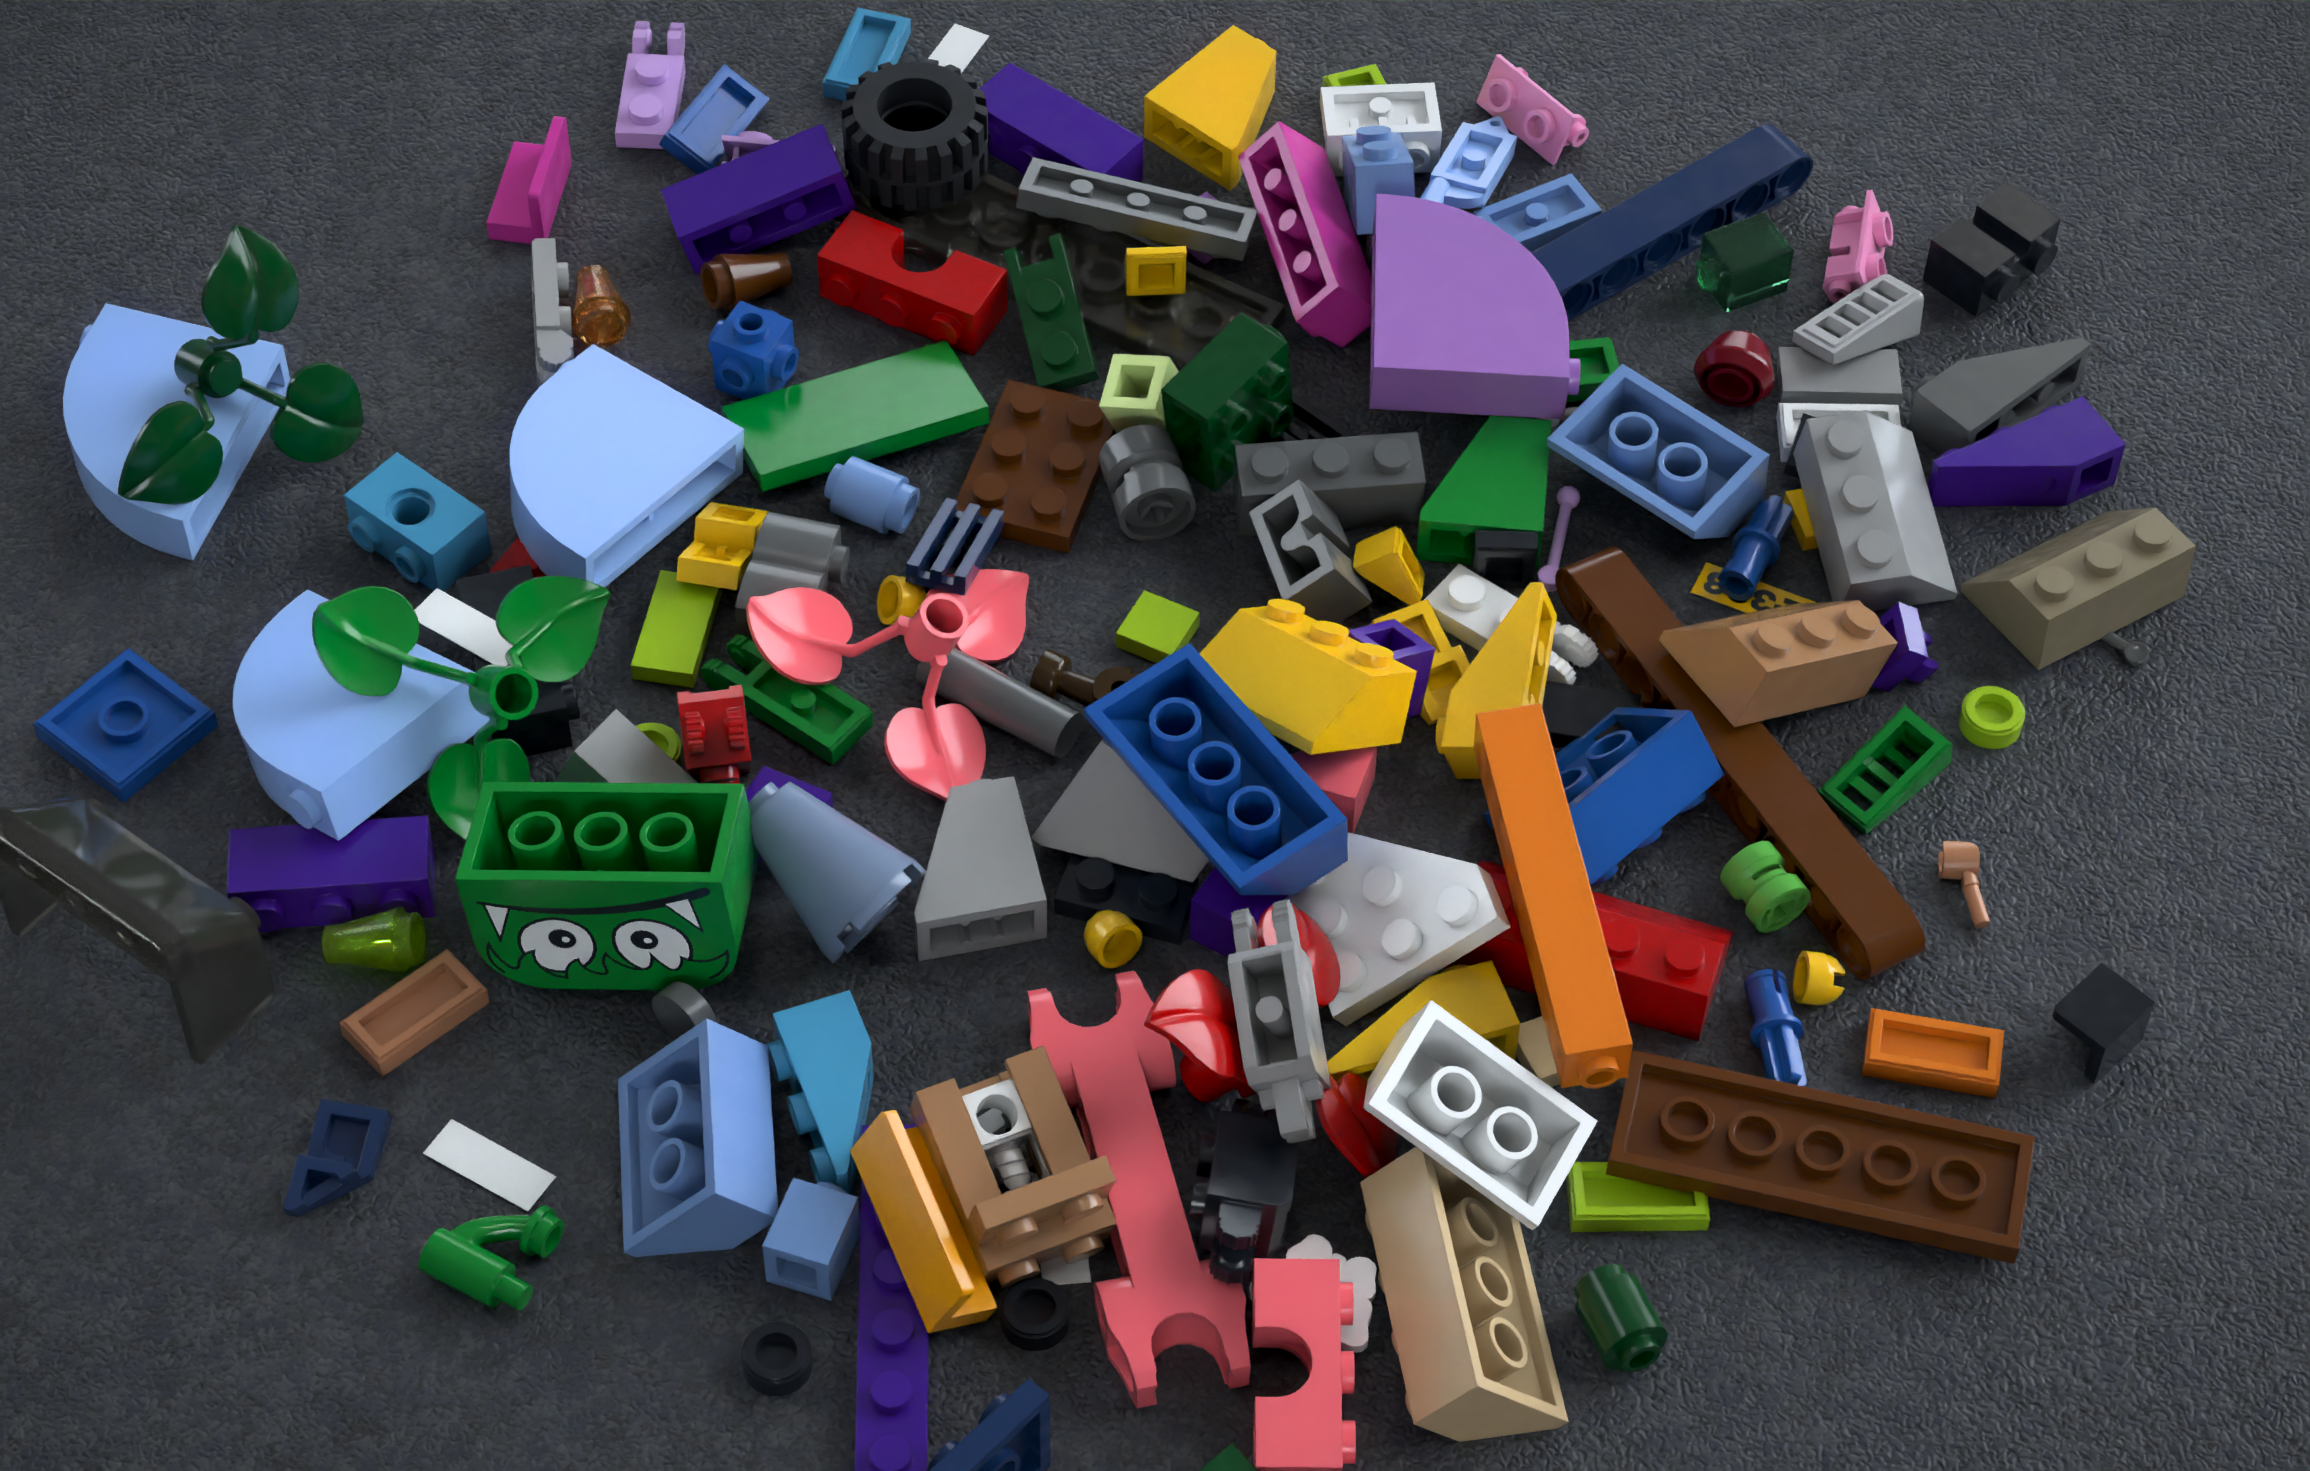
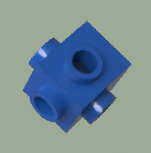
M739 301L726 320H720L716 323L708 341V351L712 354L715 389L744 400L782 389L795 372L799 359V350L794 344L793 320L785 318L775 311L764 310L743 301Z

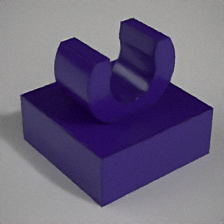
M1897 602L1879 620L1880 624L1898 644L1872 684V687L1888 693L1905 678L1914 682H1923L1939 668L1938 662L1928 659L1927 647L1933 641L1929 634L1922 631L1918 609Z

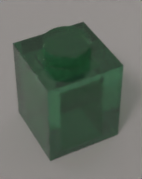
M1765 212L1703 233L1700 258L1696 263V275L1702 289L1706 293H1712L1727 313L1786 292L1794 250Z

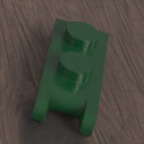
M1061 233L1049 236V245L1054 256L1053 258L1022 267V259L1016 247L1004 250L1037 385L1047 389L1063 391L1100 380L1066 246Z

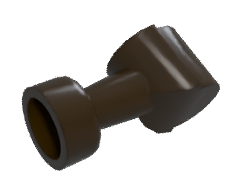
M1048 649L1042 654L1036 664L1031 677L1030 687L1056 701L1063 695L1087 707L1137 675L1132 673V668L1122 666L1104 670L1096 678L1072 671L1070 658Z

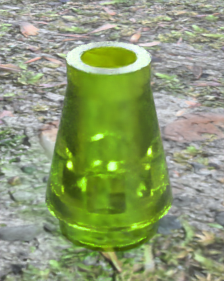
M399 906L342 924L326 925L322 935L323 954L329 965L348 964L405 973L410 965H421L424 961L426 954L424 922L418 912L406 913L404 908Z

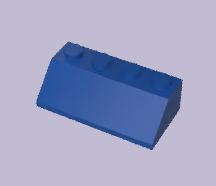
M1190 643L1083 709L1084 717L1239 895H1296L1348 861L1347 818Z

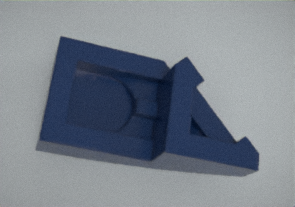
M321 1099L306 1155L298 1154L283 1207L285 1213L288 1216H301L373 1180L392 1121L389 1112L386 1109Z

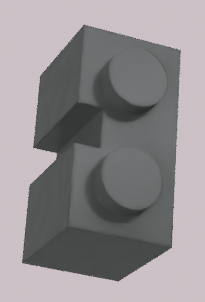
M1300 479L1249 512L1282 599L1301 604L1305 607L1304 614L1317 621H1328L1337 624L1372 603L1362 576L1354 570L1353 561L1344 554V552L1351 548L1337 513Z

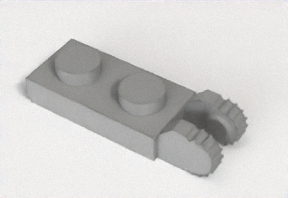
M534 238L531 248V289L538 388L553 376L565 362L574 359L573 338L571 337V307L559 306V298H569L568 262H557L555 238Z

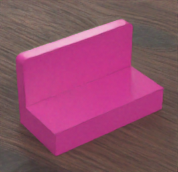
M553 116L544 145L514 141L486 222L489 239L532 244L534 238H548L572 166L566 117Z

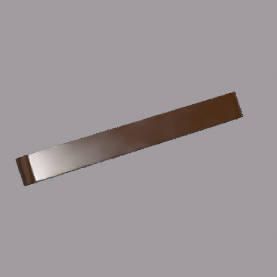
M1612 546L1557 570L1555 584L1562 604L1586 636L1591 637V640L1596 643L1595 646L1630 692L1641 695V706L1649 709L1692 711L1724 773V776L1707 790L1750 844L1770 841L1785 859V871L1789 874H1796L1811 892L1810 901L1803 912L1848 969L1857 978L1867 980L1922 954L1925 949V936L1913 910L1764 725L1759 721L1734 727L1659 642L1663 631L1684 626L1620 548Z

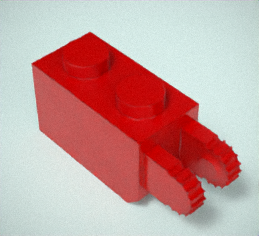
M742 685L729 686V689L693 694H690V691L677 692L686 772L693 779H700V783L740 784V774L751 773L752 763Z

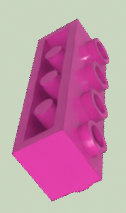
M1278 121L1241 153L1238 158L1256 210H1258L1264 233L1296 323L1300 324L1312 337L1317 338L1321 336L1343 348L1371 325V274L1325 149Z

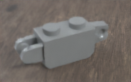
M1290 899L1272 904V921L1277 938V944L1258 947L1256 938L1258 935L1257 926L1249 908L1231 913L1236 953L1229 954L1227 965L1243 1068L1248 1084L1259 1095L1261 1108L1264 1111L1276 1110L1280 1135L1283 1139L1287 1140V1143L1291 1144L1316 1138L1311 1101L1324 1098V1090L1331 1088L1311 960L1301 948L1294 908L1290 903Z

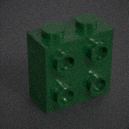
M1240 313L1161 389L1166 430L1175 440L1182 461L1183 471L1214 492H1217L1233 476L1235 445L1267 443L1270 437L1278 438L1287 430L1294 416L1288 342L1274 327L1268 324L1260 325L1243 313Z

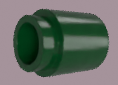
M1608 1264L1590 1271L1578 1281L1574 1289V1294L1578 1299L1575 1310L1605 1366L1609 1369H1623L1625 1372L1631 1373L1652 1365L1660 1357L1661 1348L1666 1343L1668 1333L1638 1278L1633 1274L1626 1273L1624 1267L1619 1264Z

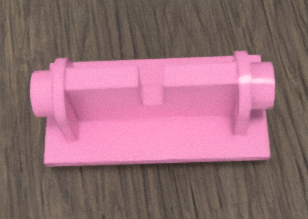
M1500 54L1496 55L1476 103L1493 117L1500 116L1506 128L1550 164L1555 165L1564 146L1571 144L1573 147H1579L1586 141L1589 136V129L1585 127L1586 120L1580 114H1573L1528 77V73L1523 68H1516Z
M1867 190L1864 207L1846 206L1833 219L1829 247L1832 256L1827 259L1823 290L1828 299L1834 304L1874 278L1887 274L1884 252L1885 247L1891 246L1893 243V226L1889 213L1887 211H1880L1873 190Z

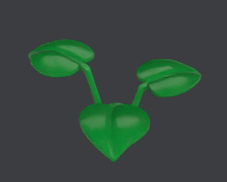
M567 576L537 577L515 586L502 600L496 613L495 622L501 637L512 645L505 654V659L509 666L487 665L476 673L462 671L409 655L408 653L413 649L419 637L420 626L418 617L412 604L403 595L385 587L366 586L355 588L319 604L312 617V636L317 655L329 675L339 685L359 695L371 697L384 696L392 692L399 683L402 665L469 686L468 694L472 706L480 714L488 716L490 720L475 732L474 746L466 743H454L443 749L431 766L427 779V794L433 812L441 823L466 842L483 782H530L529 764L519 744L505 738L487 742L488 737L497 730H505L508 726V720L522 719L531 713L538 700V687L535 680L562 682L576 675L585 666L596 645L601 618L610 598V591L593 582Z

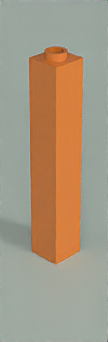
M1541 703L1476 713L1473 750L1561 1088L1581 1085L1589 1089L1608 1086L1618 1079L1628 1077L1633 1042Z

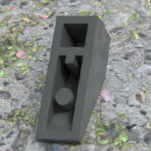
M2081 337L1957 361L1939 375L1927 376L1916 387L1911 397L1913 407L1908 430L1912 431L1913 436L1941 456L1950 449H1961L1987 438L1993 431L2001 427H2012L2031 419L2081 384L2091 344Z

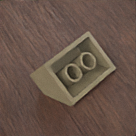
M2156 507L2107 511L1962 583L1961 593L2037 670H2040L2103 638L2107 633L2115 632L2182 598L2185 594L2196 545Z

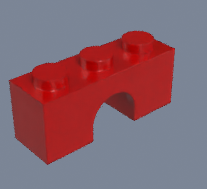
M853 210L817 255L821 297L829 299L839 306L850 307L878 318L890 326L901 327L934 340L936 343L947 340L950 347L972 356L976 355L1008 311L1007 269L954 250L948 260L935 270L928 272L905 270L903 229Z

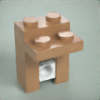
M1044 1045L1005 1059L1004 1064L1007 1071L962 1089L958 1088L955 1078L917 1091L909 1108L915 1126L919 1127L987 1284L999 1279L1002 1288H1008L1018 1281L1037 1276L1041 1273L1038 1264L1063 1255L1066 1264H1071L1099 1253L1105 1248L1102 1240L1108 1238L1117 1223L1106 1198L1116 1182L1106 1155L1094 1160L1090 1159ZM986 1108L998 1109L1008 1117L1011 1130L1001 1135L990 1134L979 1125L976 1113ZM1023 1143H1025L1039 1178L1038 1181L1032 1183L1030 1181L1035 1177V1173L1028 1170L1030 1161L1024 1159L1022 1154L1025 1148L1020 1147ZM988 1156L995 1159L997 1166L994 1169H999L1002 1177L999 1182H1004L1005 1187L1010 1189L1003 1194L1000 1192L987 1160Z

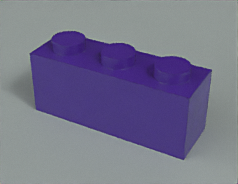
M1011 62L979 88L985 94L986 107H988L989 154L1017 169L1023 176L1032 158L1035 157L1132 181L1141 182L1143 180V138Z
M823 123L661 189L677 237L695 274L700 273L702 264L712 261L715 254H747L857 209Z
M428 815L365 820L339 841L314 827L307 829L300 824L229 829L227 896L236 930L273 932L280 928L306 926L334 928L348 923L377 921L403 923L412 919L435 917V850Z

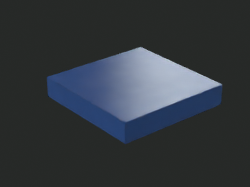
M128 648L35 721L33 726L37 738L124 803L218 727V722L213 710Z

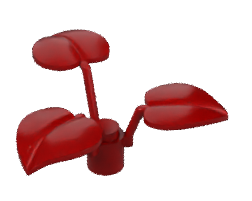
M1291 903L1296 916L1301 948L1311 960L1318 1009H1321L1331 1003L1338 994L1341 977L1339 962L1331 942L1320 926L1304 911L1297 909ZM1273 905L1263 911L1258 921L1257 941L1260 948L1277 944L1276 931L1272 921ZM1202 969L1190 970L1175 978L1163 989L1146 1017L1144 1026L1170 1040L1185 1054L1180 1062V1072L1188 1091L1193 1097L1203 1103H1210L1237 1089L1243 1099L1255 1094L1256 1092L1248 1084L1243 1068L1231 992L1216 976ZM1347 1073L1341 1076L1336 1083L1329 1075L1331 1088L1324 1090V1098L1316 1100V1110L1319 1119L1335 1146L1366 1179L1396 1159L1397 1132L1363 1108L1367 1080L1358 1074Z

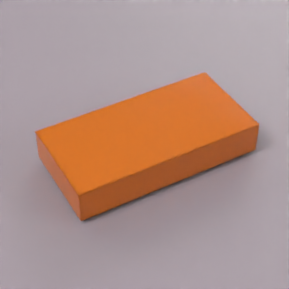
M1871 1008L1867 1023L1861 1075L1995 1098L2000 1081L2004 1030Z

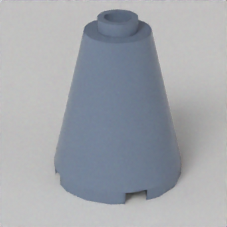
M791 781L780 789L773 782H770L748 802L751 813L753 841L757 851L821 953L833 964L839 960L843 950L846 953L850 952L899 904L896 895L907 885L913 889L926 873L917 860Z

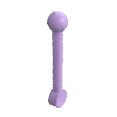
M1572 486L1560 488L1556 495L1560 509L1548 562L1538 572V582H1543L1547 592L1557 590L1555 575L1557 570L1560 569L1559 564L1571 511L1577 507L1580 501L1579 491Z

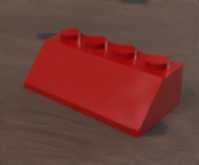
M1482 860L1477 865L1491 875L1511 927L1444 968L1447 969L1459 964L1471 966L1492 960L1503 985L1537 995L1504 866ZM1592 891L1627 1021L1699 1041L1734 931Z

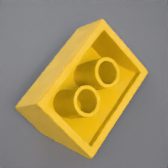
M1271 599L1268 601L1267 606L1241 608L1199 653L1272 735L1310 755L1401 743L1417 671L1394 660V653L1390 649L1376 644L1360 643L1348 636L1349 630L1346 627L1333 622L1317 621L1305 615V607L1299 603L1284 599Z

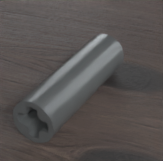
M953 648L947 656L948 663L942 670L936 691L937 696L951 703L967 707L973 715L1055 758H1062L1069 752L1081 731L1083 723L1081 713ZM920 661L915 676L916 683L925 689L931 666L930 662Z

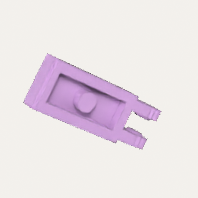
M648 21L635 22L632 37V53L627 55L615 128L616 147L664 149L659 143L666 132L677 121L680 112L686 73L684 61V23H670L667 32V55L649 54L652 46L650 23Z

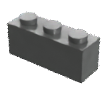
M1418 432L1235 445L1232 490L1239 537L1257 536L1249 512L1298 479L1337 513L1343 529L1419 523L1420 510L1423 508L1426 479Z

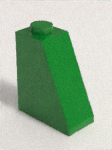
M1494 415L1488 418L1420 510L1416 551L1417 560L1471 565L1475 530L1537 532L1538 551L1535 571H1538L1544 527L1549 460L1547 438L1551 433V421Z

